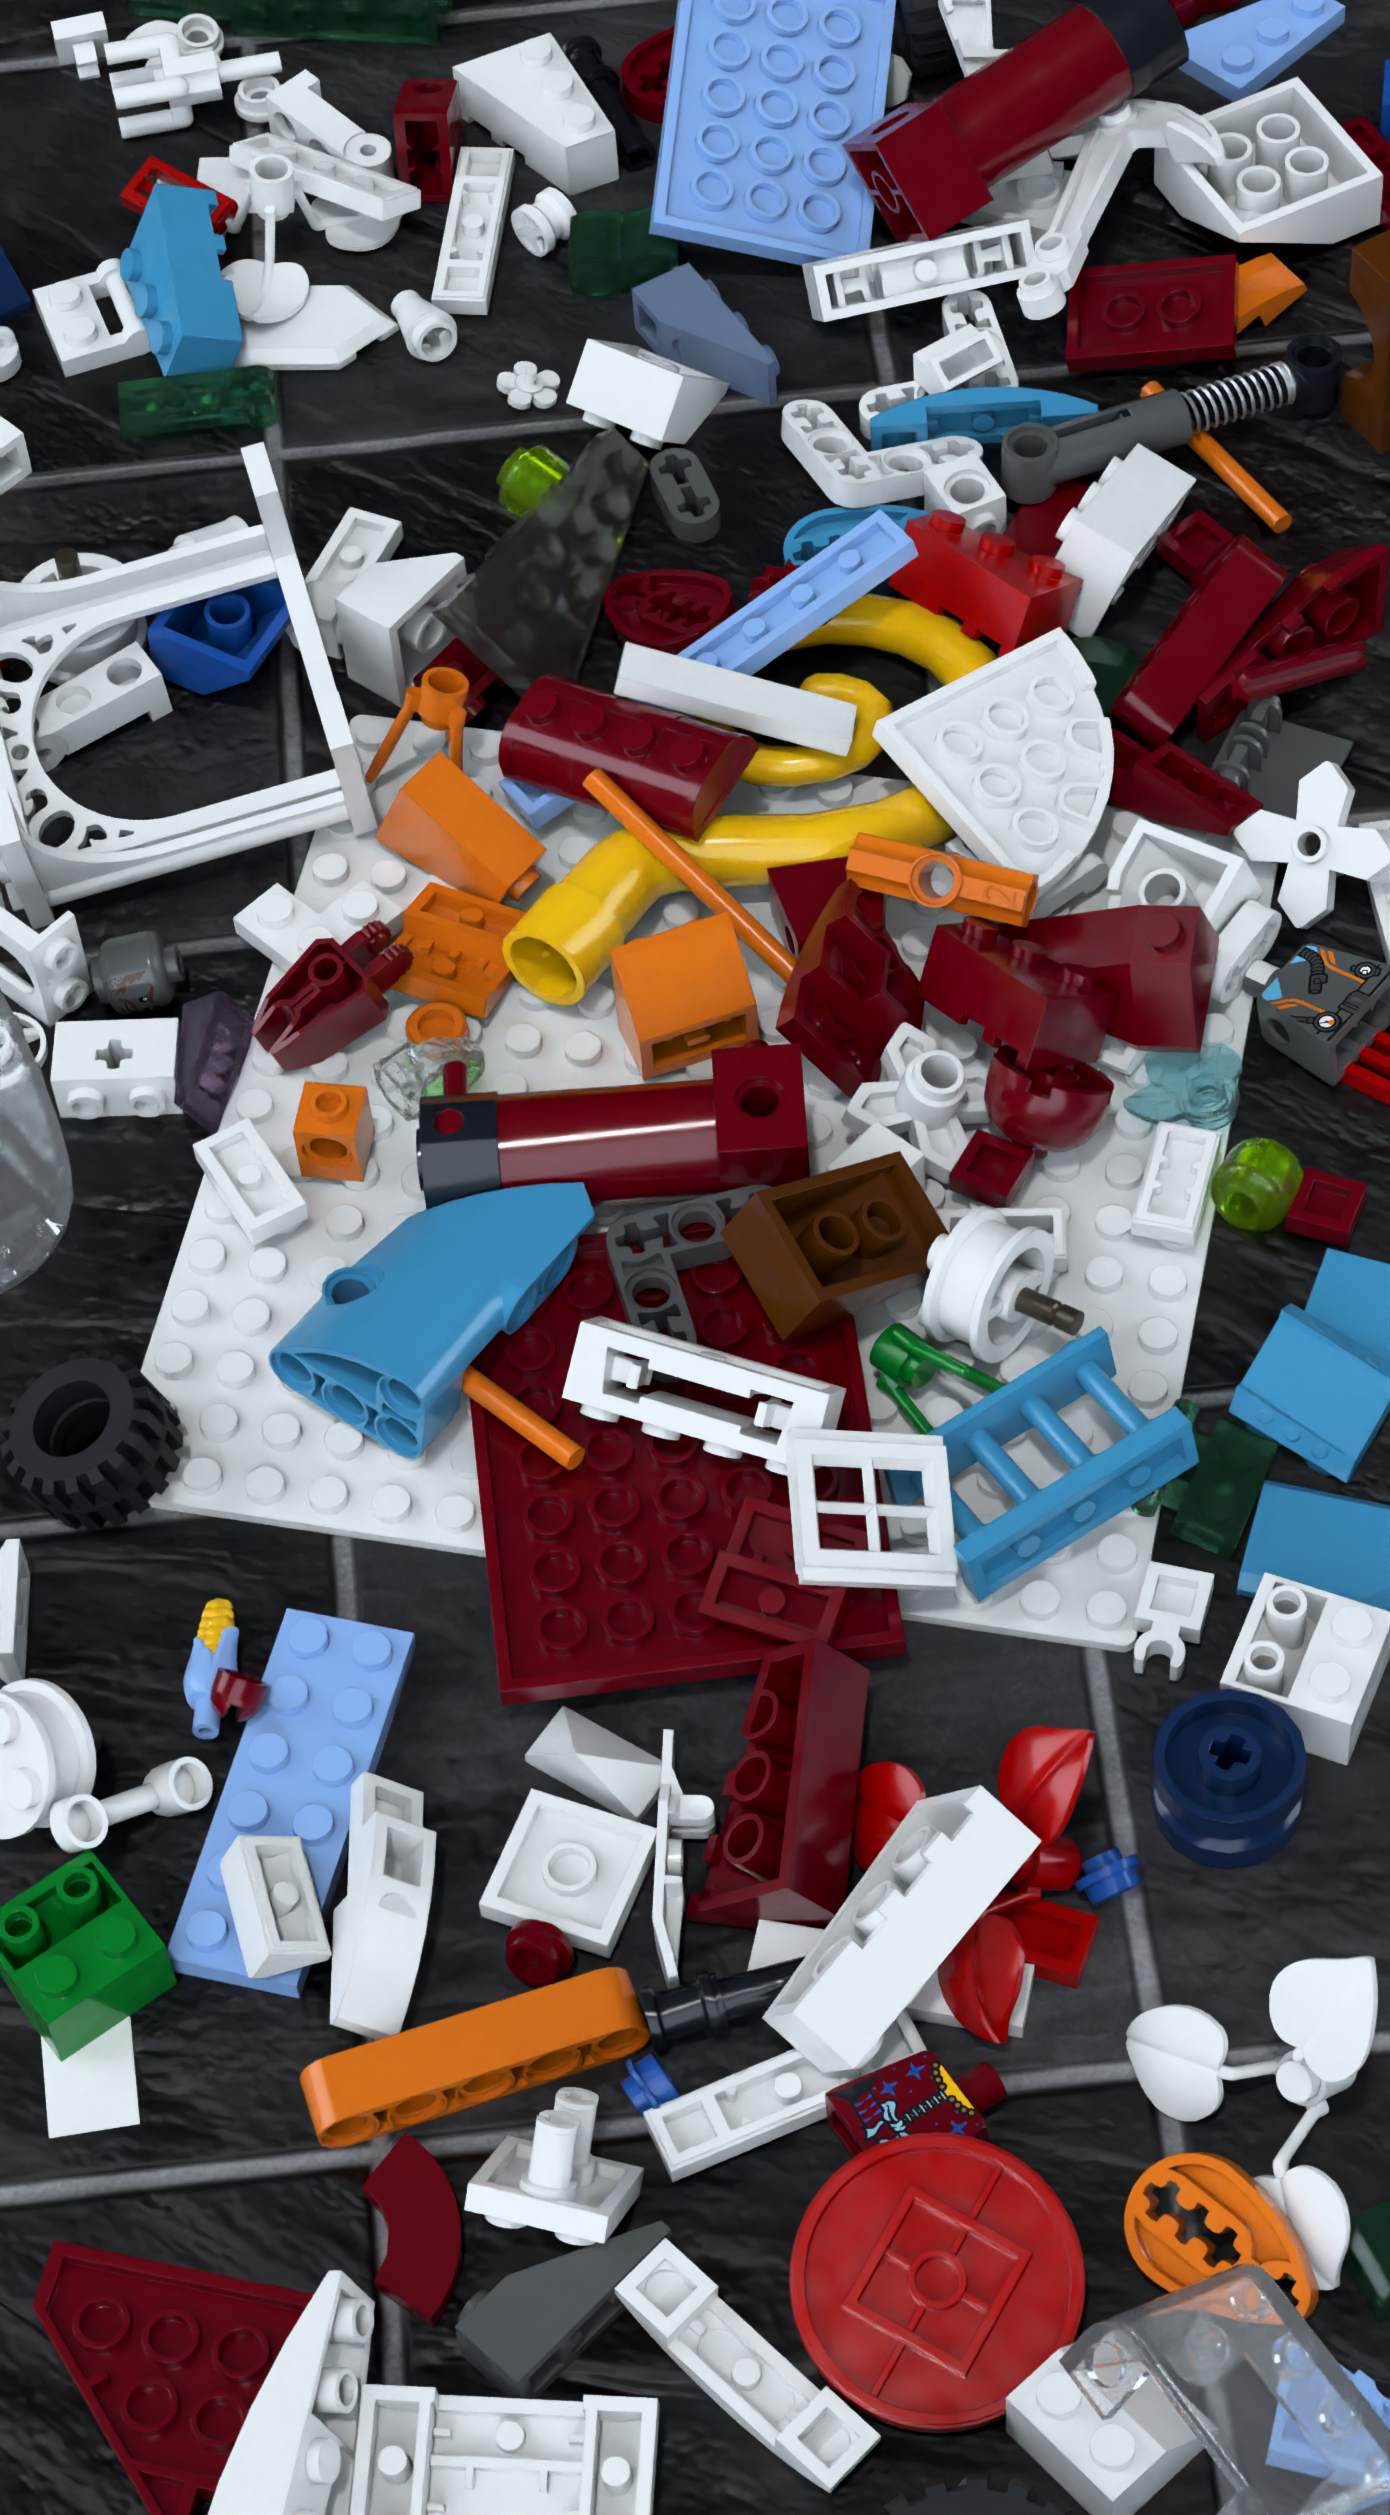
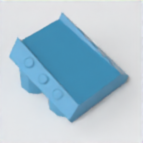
M1290 1303L1281 1309L1279 1318L1243 1380L1236 1386L1228 1412L1245 1422V1430L1250 1439L1266 1447L1284 1445L1302 1456L1310 1469L1324 1476H1334L1347 1484L1390 1412V1363Z

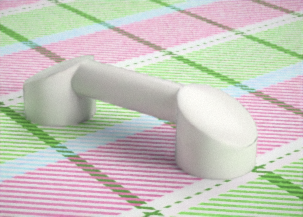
M187 1756L153 1768L145 1777L143 1785L102 1800L83 1793L57 1800L50 1810L51 1832L62 1850L67 1853H77L98 1846L106 1837L108 1826L152 1811L157 1815L171 1817L199 1810L209 1802L212 1796L213 1782L211 1774L203 1762L197 1758Z

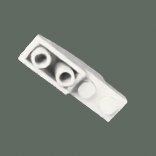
M363 1771L352 1783L350 1791L347 1896L333 1911L330 2024L379 2040L400 2033L410 2002L425 1939L432 1897L436 1832L423 1827L424 1792Z

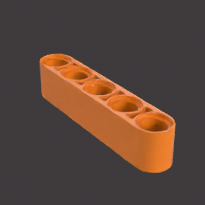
M606 1967L323 2057L305 2067L300 2074L299 2081L318 2142L327 2148H344L622 2059L643 2048L649 2041L651 2034L627 1970L620 1967Z

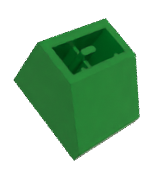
M87 1849L0 1907V1974L24 2014L61 2062L177 1985L166 1945L91 1849Z

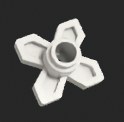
M1329 761L1323 762L1299 780L1296 819L1260 809L1234 829V836L1251 861L1288 864L1277 901L1296 928L1308 929L1334 910L1336 877L1346 874L1363 880L1374 881L1390 869V841L1383 830L1354 828L1346 822L1356 790L1340 766ZM1319 840H1321V847L1317 852V845Z
M904 1022L900 1024L888 1042L880 1059L890 1081L862 1083L847 1105L841 1121L843 1125L860 1135L876 1121L896 1135L908 1132L911 1145L925 1154V1173L944 1184H949V1174L969 1143L961 1124L988 1123L990 1121L984 1101L988 1070L980 1065L963 1068L959 1059L953 1054L937 1049L934 1038Z

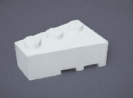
M1137 443L1124 461L1116 456L1111 460L1099 482L1094 481L1078 507H1073L1055 535L1057 539L1063 542L1055 559L1065 564V572L1083 579L1067 630L1086 642H1089L1097 631L1110 604L1114 606L1123 594V584L1136 568L1140 569L1156 547L1157 537L1166 532L1196 481V478Z

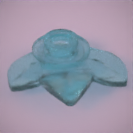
M1224 1044L1211 1046L1200 1055L1198 1053L1150 1051L1145 1058V1068L1151 1083L1123 1100L1124 1108L1130 1114L1149 1123L1158 1125L1159 1120L1172 1123L1186 1119L1192 1127L1218 1130L1231 1123L1236 1116L1237 1107L1240 1103V1093L1236 1082L1243 1072L1242 1062L1239 1055L1232 1048Z

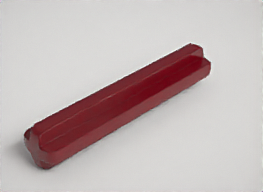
M1346 639L1235 670L1228 679L1232 687L1229 694L1236 702L1245 701L1250 703L1360 672L1368 662L1364 656L1366 646L1360 640L1351 641Z

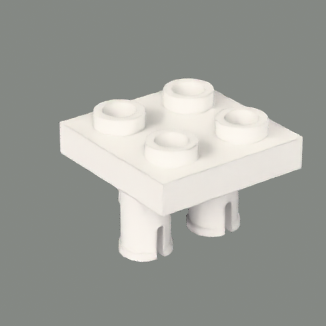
M564 2087L559 2089L558 2093L556 2092L554 2110H544L539 2113V2116L537 2115L533 2141L508 2135L468 2182L464 2210L483 2214L489 2223L503 2228L517 2229L528 2225L553 2231L559 2240L568 2244L580 2246L592 2245L596 2242L604 2244L639 2197L644 2168L590 2154L599 2096L583 2088Z

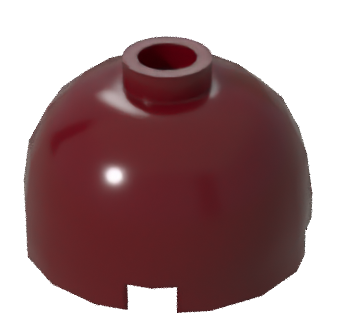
M1003 1045L998 1048L997 1054L995 1052L993 1054L987 1071L984 1101L988 1117L997 1130L1011 1139L1012 1143L1035 1151V1158L1044 1159L1047 1157L1048 1151L1066 1152L1085 1144L1099 1130L1107 1114L1114 1089V1083L1104 1073L1086 1063L1076 1064L1073 1066V1069L1061 1066L1025 1071L1015 1064L1017 1050L1010 1045Z

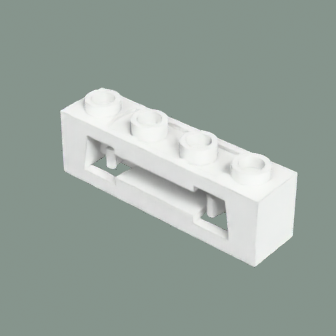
M1013 217L945 232L931 241H905L802 264L812 319L828 322L1017 280L1026 273L1025 271L1034 253V245L1029 219Z
M599 1316L580 1322L562 1398L582 1403L580 1412L591 1418L618 1422L620 1415L642 1421L641 1431L651 1436L667 1440H680L682 1433L705 1440L703 1449L718 1456L741 1459L743 1452L765 1458L767 1459L766 1469L788 1476L785 1450L787 1446L786 1432L791 1427L836 1430L847 1388ZM629 1353L650 1360H636L626 1357L625 1354ZM653 1370L746 1398H751L753 1395L761 1393L778 1398L771 1397L768 1401H759L755 1418L661 1390L644 1394L631 1389H637V1387L642 1385H650ZM622 1383H626V1387L631 1389L622 1387ZM782 1399H785L794 1403L793 1405H788L781 1402ZM773 1427L782 1430V1432L778 1434L762 1428ZM814 1466V1470L823 1466Z

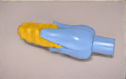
M216 1598L206 1603L197 1636L193 1639V1648L183 1680L187 1703L194 1710L192 1733L200 1739H214L219 1734L221 1717L212 1708L210 1700L211 1688L218 1668L222 1667L238 1671L237 1644L239 1629L235 1627L231 1601L222 1598Z

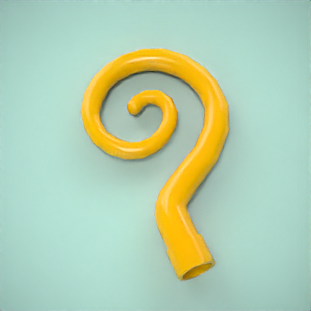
M866 593L835 615L828 623L817 628L787 650L791 651L826 644L865 646L902 656L929 670L943 686L998 659L997 655L980 639L973 640L960 632L963 624L944 614L935 615L914 601L873 593ZM815 673L807 677L799 689L857 705L853 737L847 756H839L806 746L767 745L756 741L760 748L739 780L752 785L793 788L833 782L866 768L884 750L874 739L872 733L877 720L893 713L891 702L868 681L846 674ZM696 716L692 718L731 732H737L726 724ZM915 785L878 801L810 814H716L698 842L666 832L723 888L769 886L767 868L847 857L859 832L929 849L957 834ZM624 827L610 833L589 849L560 883L552 884L546 889L505 936L502 952L506 964L515 978L532 994L547 1002L562 1006L576 1004L611 964L609 949L624 945L625 937L655 901L664 895L691 890Z

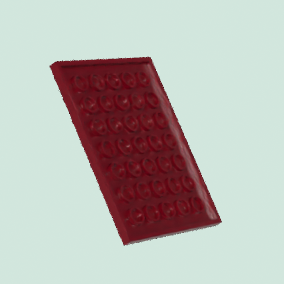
M725 1217V1224L727 1225L731 1221V1217ZM697 1222L685 1226L680 1234L688 1241L702 1242L709 1239L715 1230L706 1223ZM607 1232L580 1235L571 1267L554 1291L515 1333L509 1335L500 1330L470 1363L471 1366L585 1449V1455L580 1464L575 1469L568 1470L470 1398L502 1706L758 1674L766 1652L792 1645L700 1616L697 1612L719 1550L726 1551L745 1496H752L790 1508L788 1476L766 1469L767 1459L745 1452H743L741 1459L718 1456L703 1449L705 1440L682 1433L680 1440H667L651 1436L641 1431L642 1421L620 1415L618 1422L591 1418L580 1412L582 1403L562 1398L580 1322L602 1316L627 1324L608 1265ZM669 1232L660 1233V1236L663 1237L664 1248L670 1247ZM638 1241L626 1244V1246L630 1247L633 1254L644 1251L639 1246ZM734 1257L676 1271L696 1331L697 1345L847 1388L836 1430L872 1432L854 1316L831 1327L783 1342ZM647 1288L640 1291L635 1296L634 1301L641 1307L657 1308L664 1305L670 1296L662 1289ZM668 1327L658 1330V1333L669 1336ZM629 1353L625 1354L626 1357L639 1360L638 1356ZM651 1378L650 1385H642L637 1387V1389H631L644 1394L661 1390L755 1418L759 1401L765 1402L770 1400L771 1397L778 1398L764 1393L746 1398L685 1379L678 1382L664 1383ZM622 1383V1387L631 1389L626 1387V1383ZM782 1399L781 1403L793 1405L794 1402ZM773 1427L762 1428L778 1434L782 1432V1430ZM823 1466L814 1470L817 1500L865 1503L862 1468ZM874 1469L877 1503L883 1504L878 1469ZM818 1513V1517L867 1531L866 1515ZM878 1516L881 1551H891L885 1516ZM858 1587L831 1646L854 1661L906 1655L897 1589Z

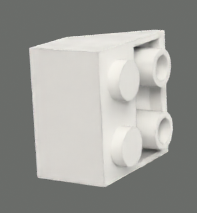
M1265 1572L1220 1680L1219 1689H1232L1259 1694L1283 1708L1300 1729L1307 1753L1347 1766L1390 1657V1612Z

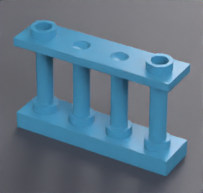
M1101 1326L1080 1339L1068 1342L1056 1354L926 1434L943 1436V1446H946L949 1479L979 1461L1017 1504V1506L990 1523L983 1524L950 1486L954 1531L962 1539L953 1546L964 1585L979 1602L1199 1463L1191 1421L1176 1406L1155 1419L1149 1420L1111 1380L1117 1372L1108 1333ZM1086 1393L1099 1404L1127 1435L1099 1454H1093L1056 1413ZM1032 1427L1036 1429L1072 1469L1071 1472L1044 1489H1039L1002 1448L1003 1445ZM883 1469L894 1504L909 1505L924 1496L921 1471Z

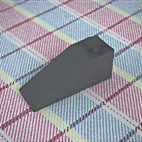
M660 2220L607 2239L604 2244L596 2243L509 2274L491 2291L489 2289L479 2291L466 2303L459 2315V2323L455 2326L462 2356L508 2398L537 2399L627 2309L614 2293L615 2287L664 2238H667L674 2245L672 2229Z

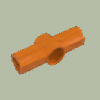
M863 832L857 834L856 840L850 848L846 864L847 880L851 878L859 888L916 901L926 907L945 908L1023 928L1028 926L1031 915L1035 911L1039 894L1038 874L967 858L957 852H942ZM940 863L946 864L952 870L954 876L953 887L944 897L938 895L933 890L931 884V874Z

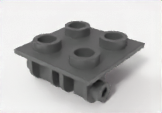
M1275 695L1250 702L1247 705V710L1241 708L1211 769L1263 803L1262 810L1296 819L1299 780L1325 761L1337 763L1342 769L1353 746V741L1283 721V712L1280 707L1281 701Z

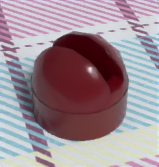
M219 1667L211 1688L210 1700L212 1708L219 1717L224 1718L230 1705L237 1706L235 1722L239 1723L249 1720L258 1713L263 1705L269 1684L253 1676Z

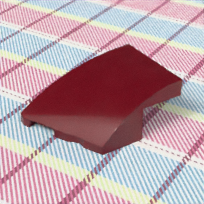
M851 878L838 886L812 928L789 978L775 1028L791 1044L800 1043L801 1053L850 1099L853 1098L862 1083L879 1082L882 1064L881 1056L901 1023H908L921 1031L925 1000L916 994L919 986L918 978L900 956L898 948L887 930L874 931L856 904L857 897L862 891Z

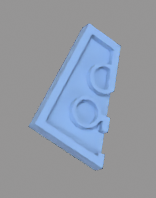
M1335 0L1258 1L1184 31L1189 47V58L1185 64L1177 69L1229 100L1236 102L1255 94L1344 24L1345 6Z

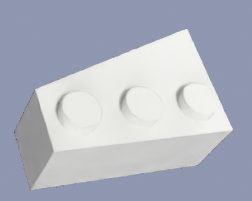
M551 33L528 39L452 67L453 77L459 83L462 119L469 124L474 120L491 131V138L498 145L505 147L509 144L523 154L526 165L566 194L573 196L620 179L615 129Z

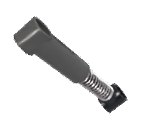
M1304 334L1294 338L1288 344L1286 355L1280 357L1277 362L1271 363L1268 367L1261 366L1259 370L1252 369L1250 373L1235 374L1232 378L1226 377L1223 381L1216 380L1213 384L1207 383L1204 387L1198 386L1195 390L1188 389L1186 393L1178 392L1176 389L1171 388L1050 427L1032 422L1017 424L1009 428L1002 438L1000 486L1006 496L1015 502L1023 504L1041 503L1052 497L1056 492L1057 485L1103 471L1115 456L1124 461L1137 443L1156 454L1188 444L1191 441L1192 432L1198 434L1201 429L1208 431L1210 426L1217 428L1219 423L1225 426L1228 420L1234 423L1237 417L1244 420L1246 414L1253 417L1255 412L1262 414L1264 409L1271 411L1274 406L1280 408L1282 404L1304 414L1324 413L1332 409L1338 402L1343 358L1341 345L1333 338L1324 334Z

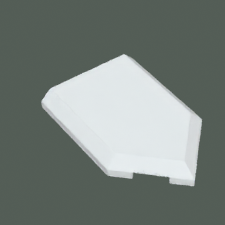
M349 285L310 286L309 295L303 307L296 314L285 320L274 323H257L254 320L246 321L239 317L244 342L231 371L340 370L357 359V351L375 339L380 342L384 341L399 330V325Z

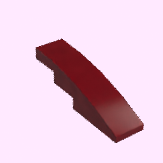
M1116 728L1112 729L1114 767L1107 802L1173 826L1229 836L1234 833V829L1260 809H1263V803L1223 778L1172 742L1167 741L1150 752Z

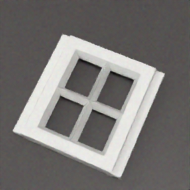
M793 1427L786 1432L787 1446L785 1450L795 1572L798 1574L799 1585L953 1591L957 1587L956 1573L958 1572V1566L953 1546L955 1545L947 1451L946 1446H943V1436ZM814 1466L862 1468L865 1503L817 1500ZM874 1469L921 1471L925 1506L877 1503ZM818 1513L866 1515L869 1550L821 1548ZM878 1516L926 1518L929 1553L881 1551Z

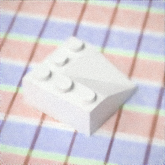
M1298 77L1201 115L1212 124L1222 141L1227 163L1219 167L1204 163H1179L1172 158L1169 148H1155L1154 184L1180 216L1234 241L1243 243L1334 244L1380 225L1384 175Z

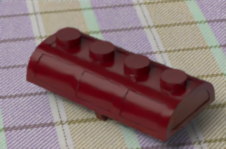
M547 673L537 678L528 688L510 715L502 731L498 762L502 774L506 778L609 812L583 786L586 777L595 769L600 768L664 831L698 842L760 747L751 736L731 732L691 719L683 714L669 712L573 681L559 674Z

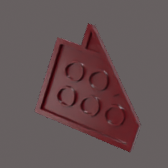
M54 2240L32 2308L148 2514L197 2515L202 2499L213 2500L219 2479L247 2414L287 2337L314 2294Z

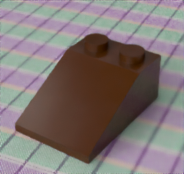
M900 1151L755 1192L720 1232L783 1342L831 1327L928 1279L931 1271L927 1267V1256L930 1247L940 1234L945 1233L949 1235Z

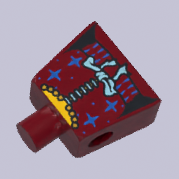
M921 2051L825 2093L827 2125L851 2158L879 2143L919 2133H952L988 2142V2127L981 2113L1005 2099L1007 2093L1000 2077L987 2061L983 2060L953 2079L933 2052Z

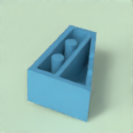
M155 183L131 245L121 255V278L127 283L134 301L136 315L142 319L149 338L150 350L156 355L164 377L226 384L244 341L232 280H223L221 276L218 254L224 255L227 249L224 235L214 234L210 214L218 206L216 190Z

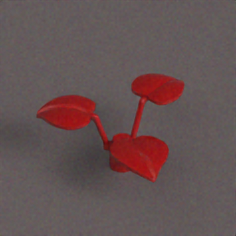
M1047 1726L1025 1728L1011 1739L1001 1759L998 1774L1000 1800L1007 1809L1013 1812L1016 1818L1042 1841L1008 1881L1012 1886L1019 1888V1890L992 1901L938 1966L940 1989L954 2017L971 2033L991 2043L1008 2044L1009 2021L1020 1993L1025 1963L1024 1944L1020 1932L1008 1918L995 1914L1023 1902H1039L1041 1890L1062 1892L1070 1889L1074 1882L1077 1881L1081 1869L1080 1851L1074 1840L1067 1836H1061V1833L1064 1831L1072 1815L1087 1772L1096 1733L1091 1730ZM889 1761L877 1762L865 1767L859 1773L851 1851L855 1861L865 1872L916 1801L926 1798L925 1787L918 1775L911 1768L903 1764Z

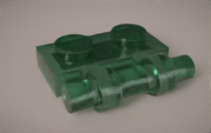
M1179 1398L1175 1400L1172 1407L1176 1406L1191 1421L1199 1463L1196 1464L1189 1483L1175 1477L1130 1507L1136 1514L1143 1517H1153L1159 1504L1177 1511L1168 1533L1229 1560L1239 1542L1278 1444L1219 1417L1209 1437L1197 1432L1193 1425L1199 1413L1198 1406L1191 1400Z

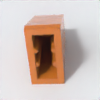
M441 751L431 758L400 788L375 835V838L382 845L457 890L500 904L509 896L518 902L532 889L542 876L535 868L547 850Z

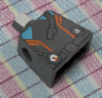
M1311 943L1303 945L1282 969L1263 960H1257L1249 967L1244 977V993L1257 998L1260 1030L1264 1040L1332 1086H1335L1345 1075L1344 1069L1351 1062L1356 1063L1358 1061L1361 1050L1365 1046L1370 1047L1374 1043L1373 1037L1380 1030L1384 1032L1390 1025V965Z

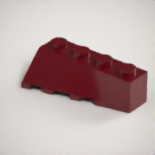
M817 1637L766 1652L740 1733L741 1736L749 1740L744 1757L738 1762L735 1769L729 1770L722 1792L723 1796L731 1800L720 1835L709 1834L701 1860L710 1865L709 1873L702 1894L691 1893L684 1915L692 1921L757 1929L759 1920H770L813 1928L830 1923L845 1902L870 1670Z

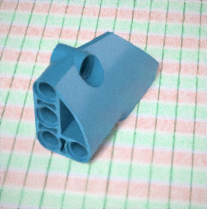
M547 1183L483 1192L449 1201L408 1217L352 1267L337 1269L326 1277L322 1285V1297L270 1351L268 1358L272 1370L292 1390L396 1454L411 1459L419 1457L454 1419L455 1414L460 1409L463 1375L468 1365L500 1330L509 1335L515 1333L567 1274L576 1254L578 1237L595 1219V1212L584 1183Z

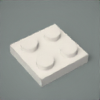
M531 1788L479 1902L481 1917L511 1927L527 1919L549 1922L563 1932L573 1947L610 1958L655 1856L657 1828Z

